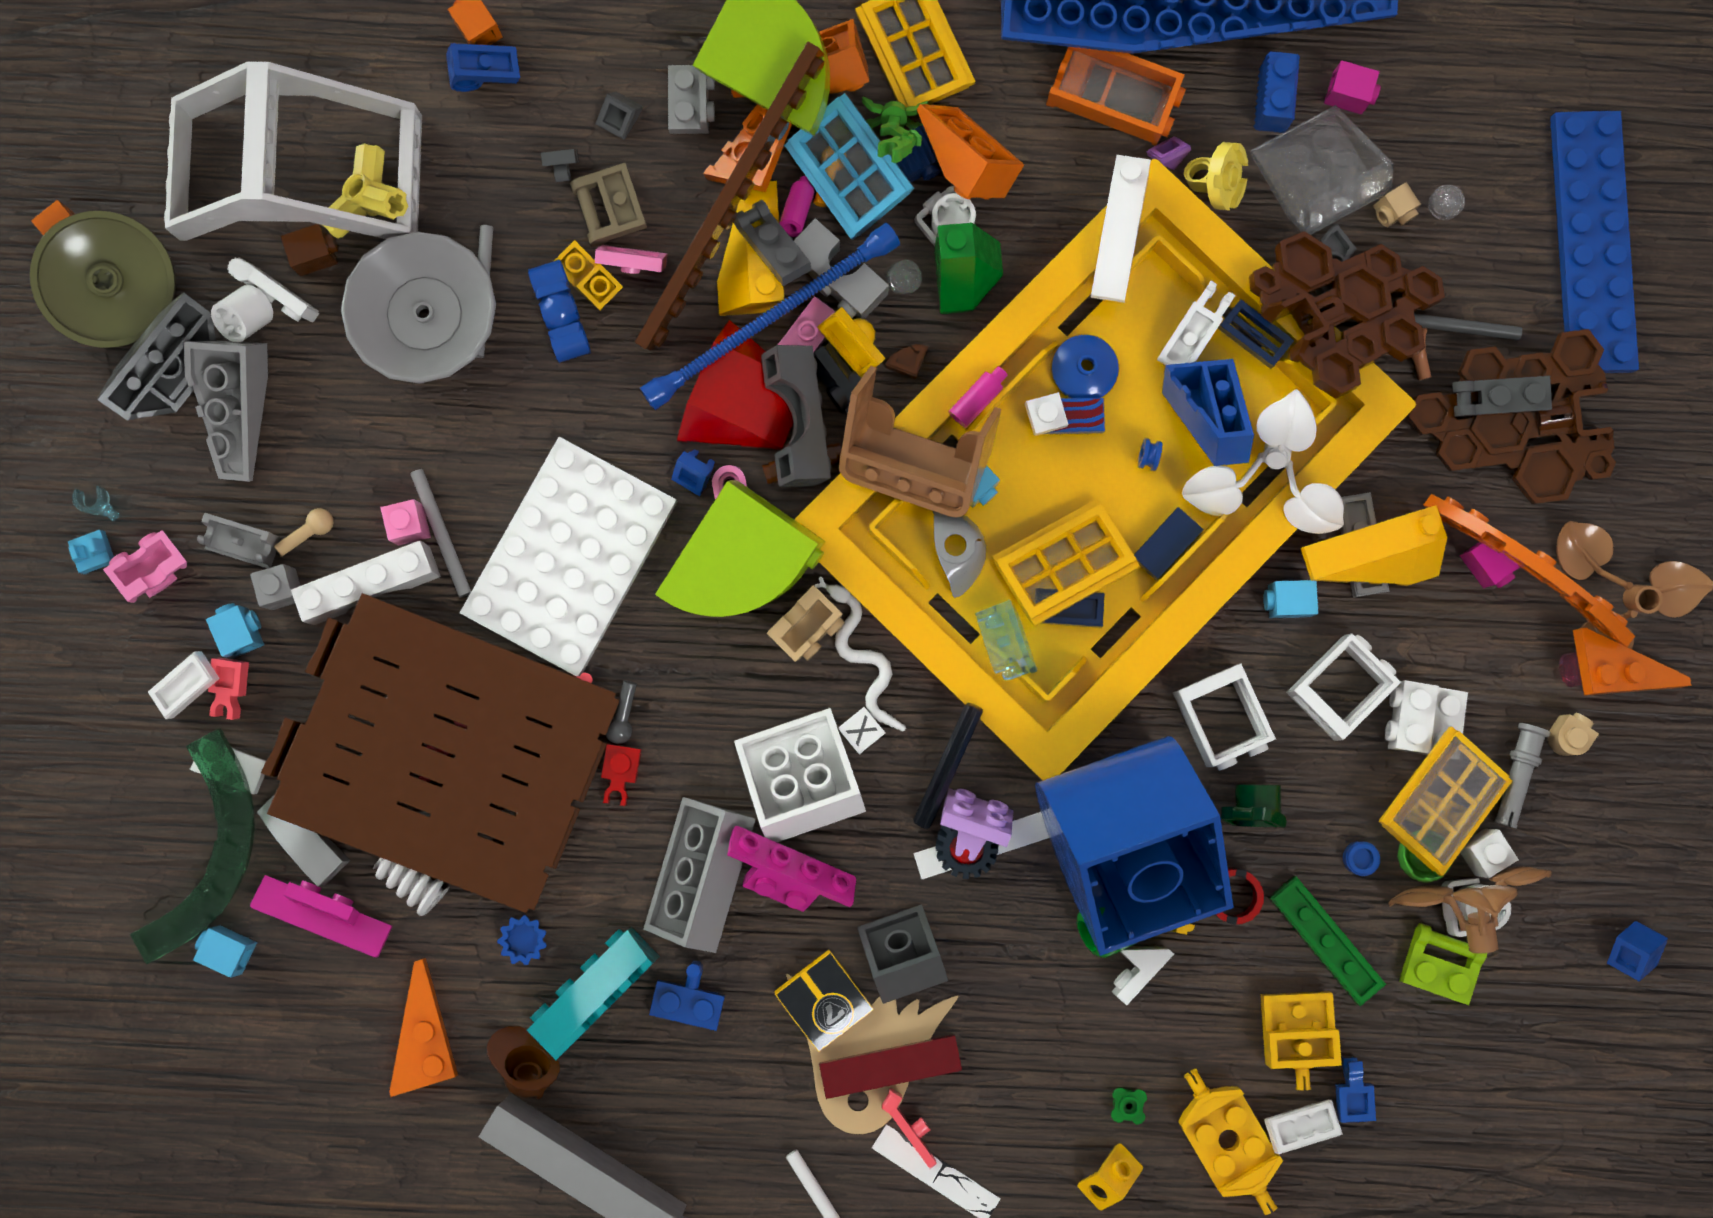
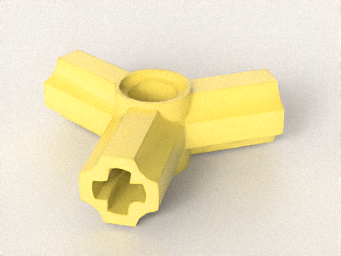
M365 143L356 146L353 174L345 181L342 195L329 208L362 216L381 215L393 220L398 216H404L408 208L407 194L399 188L382 184L385 151L382 148ZM323 225L337 239L343 238L349 232L348 230Z

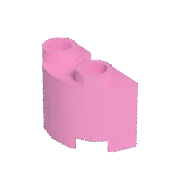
M163 530L146 535L138 543L140 546L139 550L131 555H128L127 552L116 555L109 561V566L103 569L127 602L135 603L137 597L143 593H146L150 598L163 591L177 580L174 572L180 568L185 569L187 567V561Z

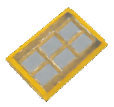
M870 0L855 8V12L896 100L904 104L905 107L917 106L925 101H928V105H931L975 84L976 81L938 0Z
M1098 499L1089 502L992 556L995 566L1033 627L1140 567L1133 552ZM1038 590H1049V591H1058V592H1056V593H1038Z
M1451 726L1448 727L1379 819V822L1382 824V827L1428 868L1435 871L1439 876H1443L1506 791L1512 780L1506 772L1467 737Z

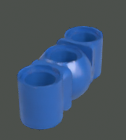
M561 260L528 269L537 300L540 301L539 307L547 329L550 330L548 334L558 362L561 363L591 353L583 325L579 321L580 316L574 298L570 293L571 289Z

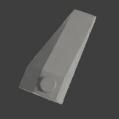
M184 341L185 377L188 387H193L199 405L195 407L198 417H203L208 433L206 442L218 479L253 481L268 380L267 343Z

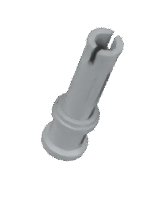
M1519 723L1518 729L1521 730L1515 750H1511L1509 755L1511 756L1510 759L1513 760L1509 774L1512 782L1503 793L1497 817L1494 820L1495 823L1515 829L1518 826L1517 823L1534 767H1538L1542 762L1539 756L1545 737H1549L1551 733L1546 729L1525 723Z

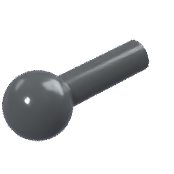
M623 681L616 715L612 719L606 733L607 739L613 744H624L632 735V726L628 719L637 683L632 681Z

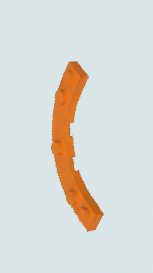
M1431 494L1423 504L1426 508L1437 505L1443 523L1474 538L1497 553H1503L1523 570L1560 593L1559 596L1586 618L1599 633L1625 647H1628L1635 638V635L1626 627L1628 621L1612 611L1614 608L1612 604L1600 596L1595 595L1593 597L1576 582L1554 566L1557 562L1546 553L1538 550L1535 554L1514 539L1487 524L1489 519L1477 510L1471 509L1469 513L1464 511V507L1451 497L1447 496L1443 500Z

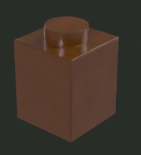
M320 224L280 236L289 265L300 276L338 264L335 252L339 251V246L336 238L328 233Z

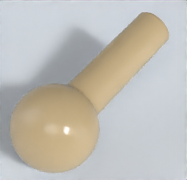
M322 508L310 511L304 525L273 547L283 557L312 535L328 533L334 524L333 516L329 511Z

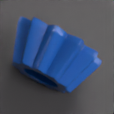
M523 915L520 920L511 917L509 926L500 927L503 936L497 940V943L503 946L502 956H510L512 964L521 961L524 965H528L531 958L540 959V950L547 947L546 942L543 940L547 931L539 929V920L530 921L527 915Z

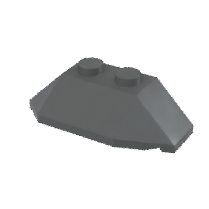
M184 292L181 293L157 315L115 367L97 400L127 421L176 413L194 391L192 386L188 387L185 377L184 341H216L211 312Z

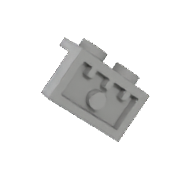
M668 65V130L670 134H709V122H715L714 101H709V90L715 89V80L701 73L692 65Z

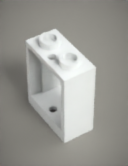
M1352 633L1342 636L1286 692L1334 741L1344 740L1401 683L1394 676L1396 670L1383 659L1379 661L1370 652L1372 649L1371 645L1360 635L1354 636ZM1345 650L1379 685L1342 720L1309 685Z
M1242 664L1234 665L1173 692L1206 767L1217 766L1219 771L1238 763L1236 760L1237 756L1248 752L1250 757L1260 754L1269 749L1267 746L1268 742L1276 739ZM1233 683L1257 736L1214 754L1190 701Z

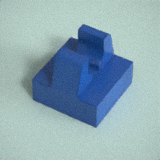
M695 449L689 453L684 451L677 459L671 480L700 497L707 487L715 462L712 459H709L706 464L697 459L699 451Z

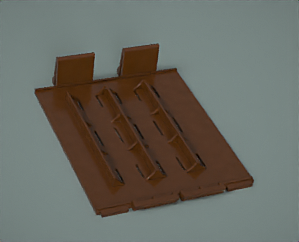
M362 593L348 625L328 617L318 647L305 670L306 673L324 679L306 723L284 718L275 746L264 764L261 774L277 777V780L281 781L267 814L527 913L528 909L535 910L549 874L544 872L545 867L548 866L556 869L580 812V809L571 806L573 799L584 802L607 743L598 740L600 734L606 735L620 700L615 699L616 693ZM376 656L399 665V669L374 660V657ZM362 685H364L381 693L387 694V697L385 698L380 695L374 694L372 692L362 689L361 687ZM450 685L480 698L476 700L446 687ZM351 714L363 720L374 723L375 725L374 727H372L370 725L364 724L362 722L349 718V715ZM435 714H438L445 718L451 719L453 721L466 725L467 729L456 726L444 720L438 719L434 716ZM529 716L536 720L552 725V728L550 729L548 727L527 720L526 717ZM425 743L454 754L455 757L452 758L422 746V744ZM340 744L342 746L348 747L355 751L361 752L362 755H356L344 749L336 747V745ZM517 745L538 753L540 758L515 749L514 746ZM412 772L417 775L428 778L430 780L436 781L438 783L443 784V786L439 787L437 785L431 784L419 778L413 777L410 775V773ZM324 773L350 782L348 786L324 776ZM505 774L520 781L528 783V787L516 783L514 781L508 780L506 778H503L502 775ZM398 801L409 806H412L414 808L420 809L422 811H425L427 813H430L431 815L429 817L424 814L413 811L411 809L398 805ZM492 803L516 812V816L491 807L490 804ZM478 833L485 834L487 836L503 841L505 843L504 845H501L494 841L478 836Z

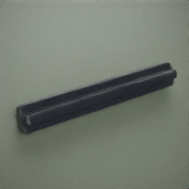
M967 703L964 706L913 819L914 823L921 828L929 829L932 826L980 720L983 709L975 704Z

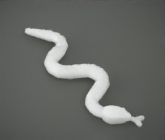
M819 577L820 583L815 584V587L826 588L834 600L839 603H847L851 609L850 615L844 621L845 624L835 634V648L839 656L850 663H870L876 665L879 669L878 677L869 687L865 696L867 710L878 722L900 731H905L906 726L897 721L890 714H887L886 711L880 710L877 705L879 695L886 689L893 675L891 662L880 652L855 650L848 645L849 636L861 621L863 612L861 603L843 586L837 584L827 585L823 578Z

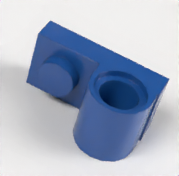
M451 43L448 47L446 59L450 88L452 90L469 92L479 89L484 82L517 84L520 79L516 47Z

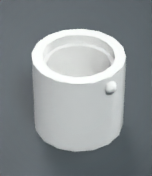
M244 285L214 304L211 309V318L217 330L225 338L239 343L271 322L273 308L266 295L260 289L252 285Z

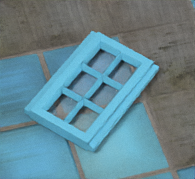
M844 93L826 107L823 120L815 136L800 129L784 146L850 239L854 240L906 198L915 188L897 163L891 162V155H885L881 158L877 157L879 138L848 95Z

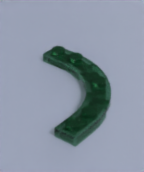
M221 728L186 746L208 786L213 801L215 820L218 822L217 840L214 842L212 855L203 879L188 897L169 913L129 934L146 965L180 947L212 924L236 894L249 865L255 831L252 795L241 764Z

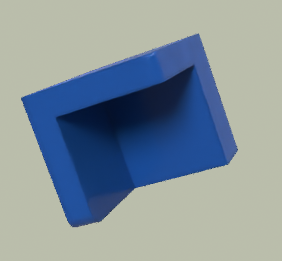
M1635 921L1617 936L1607 964L1640 982L1658 965L1668 938Z

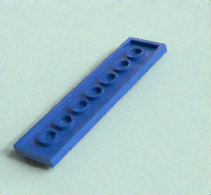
M1621 111L1555 112L1550 117L1564 332L1589 329L1604 348L1598 363L1605 373H1633L1639 370Z

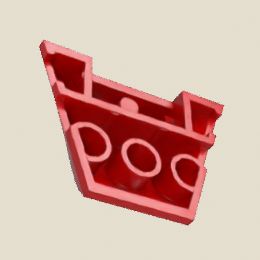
M729 320L713 342L711 349H713V346L716 347V344H720L721 341L723 342L724 339H727L728 336L731 337V334H734V332H738L740 328ZM751 338L743 341L735 349L733 348L729 353H725V356L722 355V358H718L710 366L707 365V368L701 370L687 401L677 442L688 443L690 441L713 445L729 444L740 445L741 447L783 449L794 424L793 416L784 399L777 393L765 388L761 355L766 351Z

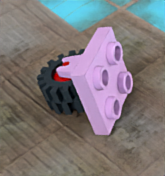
M949 788L944 800L940 822L941 829L938 831L936 841L937 859L939 862L943 861L942 868L945 871L951 868V875L957 877L958 872L963 873V879H969V874L971 873L974 874L975 878L980 877L982 870L987 873L990 870L991 864L994 865L996 862L999 845L1008 846L1012 835L1013 810L1009 809L1001 801L989 800L988 802L976 798L974 793L966 789L953 790Z

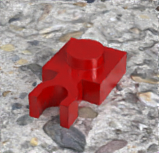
M606 745L601 778L611 779V783L604 793L603 803H610L611 793L618 791L622 795L620 805L627 806L628 792L625 788L626 782H637L641 749Z

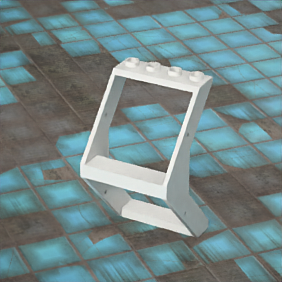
M245 62L171 98L164 222L165 229L180 241L190 240L237 221L312 222L383 239L418 231L422 114L414 103L271 62ZM246 95L241 192L188 213L192 119ZM279 95L317 96L400 119L398 188L407 194L408 208L404 216H398L396 223H391L274 195Z

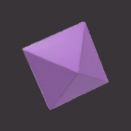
M1173 136L1148 149L1146 152L1152 159H1157L1164 166L1175 170L1191 151V147Z

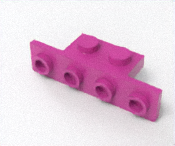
M740 826L733 828L727 856L752 866L744 876L743 887L802 912L819 895L848 907L853 905L856 877Z
M264 876L250 904L252 909L374 958L379 957L393 926L359 913L354 907H351L354 902L351 899L334 893L332 899L321 895L320 891L322 888L302 880L299 886L291 882L286 884L269 876Z

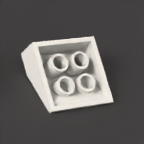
M831 708L734 741L765 838L780 842L866 812Z

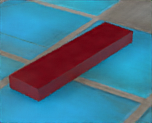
M955 1034L819 1062L826 1099L962 1071Z

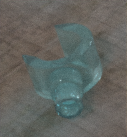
M97 485V501L93 506L87 507L84 502V492L75 488L72 501L79 511L90 515L101 514L112 522L119 518V512L115 511L113 506L109 504L110 498L106 489Z

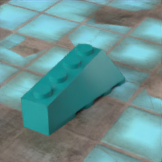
M632 927L625 933L618 929L605 942L609 949L600 958L594 953L580 967L584 974L575 982L569 978L555 992L559 998L550 1007L544 1003L530 1017L534 1023L527 1031L555 1060L660 957Z

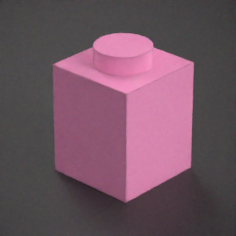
M415 499L380 507L388 541L399 546L431 538L423 505Z

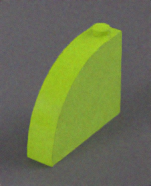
M726 0L692 66L701 73L768 110L806 43L809 41L819 47L825 54L822 58L825 63L818 77L815 80L811 78L804 89L807 95L798 110L793 108L786 121L812 136H815L828 104L830 68L823 40L809 15L796 0Z
M730 480L724 485L655 595L674 607L697 615L724 617L746 613L779 598L801 578L808 567L813 569L824 554L820 549L825 541L738 480Z

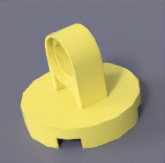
M1222 142L1217 146L1212 158L1201 157L1190 161L1184 168L1183 173L1189 188L1196 192L1208 193L1210 204L1214 209L1230 210L1229 208L1238 207L1247 186V179L1241 178L1242 166H1248L1246 150L1241 143ZM1208 170L1205 177L1198 180L1192 179L1196 172Z

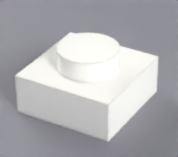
M1059 392L1025 402L1034 436L1068 426Z

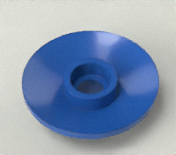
M1078 335L1067 339L1059 346L1054 354L1051 370L1056 386L1069 398H1101L1116 383L1119 364L1114 350L1104 340L1092 335ZM1089 360L1093 364V369L1090 371L1084 370L1081 362Z

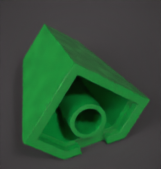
M973 223L938 225L934 255L940 314L973 312L986 294L1003 277L1000 242Z

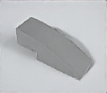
M272 796L257 811L258 815L287 854L316 886L326 885L350 859L328 837L268 815V809L274 798Z

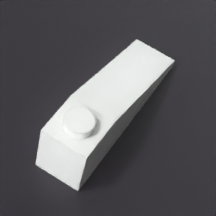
M1122 155L1116 156L1091 298L1125 303L1151 162L1149 159Z

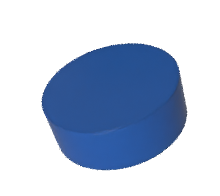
M1356 841L1345 848L1343 863L1352 874L1368 876L1378 869L1380 854L1371 843Z

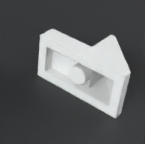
M1131 946L1122 950L1120 953L1135 967L1131 971L1128 968L1125 969L1115 979L1113 984L1116 987L1112 990V993L1125 1005H1128L1174 954L1164 946Z

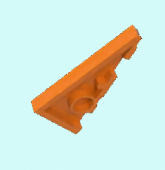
M1588 628L1573 630L1584 696L1692 686L1690 677Z
M426 958L415 961L413 965L389 1091L391 1097L458 1076Z

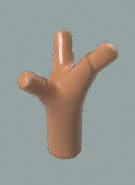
M1422 328L1425 348L1419 354L1411 357L1415 365L1418 381L1432 377L1426 353L1427 328Z

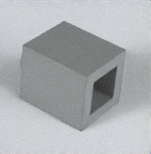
M281 564L250 574L259 607L275 610L295 604L291 589L301 586L295 568Z

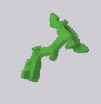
M862 97V103L871 112L881 114L874 119L866 120L871 129L883 124L880 128V136H894L878 143L877 157L881 158L885 155H892L891 162L898 163L912 153L914 146H921L922 136L912 129L923 124L914 122L907 116L918 115L917 108L919 104H928V101L905 107L904 104L898 101H890L883 106L874 103L866 97ZM906 125L910 130L907 131L903 127Z

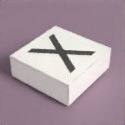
M865 707L838 727L858 754H861L885 734L884 730Z

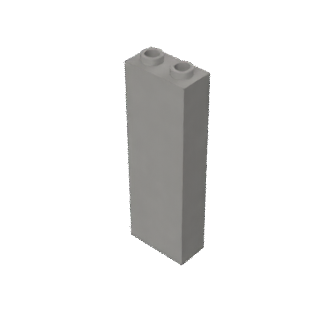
M512 1093L496 1107L478 1136L605 1218H686L683 1216L687 1204Z

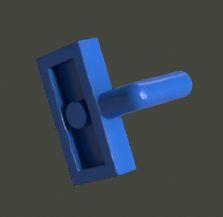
M693 961L686 969L687 979L685 985L660 979L657 980L649 1015L717 1031L725 995L698 989L703 964L700 961Z

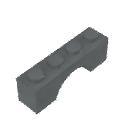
M776 345L761 355L765 388L777 393L784 399L791 410L794 421V430L790 442L784 449L774 454L779 487L816 486L831 479V461L827 454L825 440L827 431L822 418V395L818 389L817 361L814 358L813 346Z

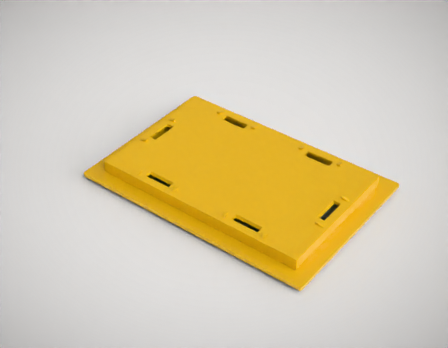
M1152 159L1150 162L1149 177L1125 303L1103 300L1068 336L1058 328L1091 295L1106 205L895 418L893 428L943 444L951 435L959 441L960 437L966 432H980L994 407L1001 409L992 452L987 462V466L1000 479L995 487L998 493L984 506L980 502L973 508L970 506L965 514L979 527L984 536L986 560L981 573L963 595L957 598L952 596L950 583L940 564L935 548L934 514L932 510L847 481L840 473L794 519L825 541L820 549L824 554L819 563L964 705L972 703L982 708L983 713L980 720L1042 781L1060 775L1297 530L1287 520L1283 511L1285 502L1295 497L1290 489L1286 468L1247 507L1241 503L1236 511L1228 515L1213 516L1204 513L1185 500L1182 495L1184 485L1193 475L1214 465L1162 394L1165 365L1157 361V358L1193 302L1198 301L1210 281L1217 284L1216 291L1203 307L1215 313L1224 295L1231 292L1236 295L1229 305L1231 309L1241 299L1261 314L1262 303L1260 302V297L1250 291L1249 276L1255 270L1264 266L1270 269L1272 267L1157 159ZM1240 312L1237 314L1243 321L1259 331L1279 348L1282 344L1250 319ZM1291 314L1271 322L1294 339V342L1272 369L1217 328L1196 362L1224 359L1234 360L1254 433L1249 463L1220 465L1233 469L1236 474V481L1243 478L1256 461L1258 454L1264 452L1265 442L1260 438L1256 426L1260 414L1269 405L1281 400L1295 389L1299 390L1309 403L1317 426L1316 437L1312 445L1304 451H1292L1291 454L1296 485L1300 492L1305 486L1312 483L1327 484L1336 489L1416 406V402L1375 363L1359 369L1361 385L1337 399L1313 385L1312 370L1302 365L1301 362L1290 360L1289 350L1304 336V333ZM1334 327L1336 342L1342 340V332ZM1078 335L1096 336L1108 343L1117 356L1119 372L1113 388L1101 397L1104 398L1105 432L1092 434H1040L1034 436L1025 402L1058 392L1060 398H1069L1059 390L1052 376V360L1059 346L1067 339ZM1263 346L1261 347V349H1263L1269 355H1271L1272 357L1274 356L1266 348H1264ZM1089 360L1081 362L1084 370L1090 371L1093 369V364ZM998 366L1001 367L1008 374L1001 382L1003 389L967 428L962 427L951 417L948 411L985 371L991 374ZM1145 438L1150 439L1151 443L1162 441V453L1156 471H1151L1149 466H1144L1143 469L1138 468V457ZM1262 462L1248 482L1239 488L1242 493L1268 467L1265 462ZM1095 499H1098L1133 554L1138 551L1177 507L1182 509L1204 529L1158 580H1155L1140 566L1139 569L1097 591L1105 593L1102 628L1038 624L1033 627L992 560L993 555ZM1097 521L1073 533L1082 549L1106 536ZM953 534L946 539L945 549L950 555L959 556L966 550V541L962 536ZM1067 537L1042 550L1051 566L1076 553ZM1110 542L1086 554L1095 570L1119 558ZM1036 554L1012 567L1021 583L1045 570ZM1080 558L1056 571L1064 587L1089 575ZM1050 576L1025 588L1034 603L1036 588L1058 590ZM937 594L980 634L971 644L929 604ZM1132 608L1140 618L1099 658L1091 648Z

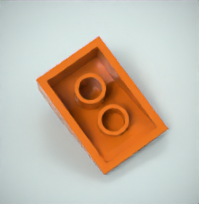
M919 104L917 108L919 117L944 177L955 186L954 191L965 199L983 198L989 200L990 198H1005L1025 164L958 107Z

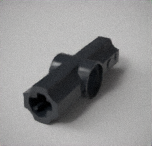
M831 343L814 352V358L817 361L816 375L827 388L826 392L837 409L842 414L845 413L847 415L851 392L861 378L854 370L851 372Z

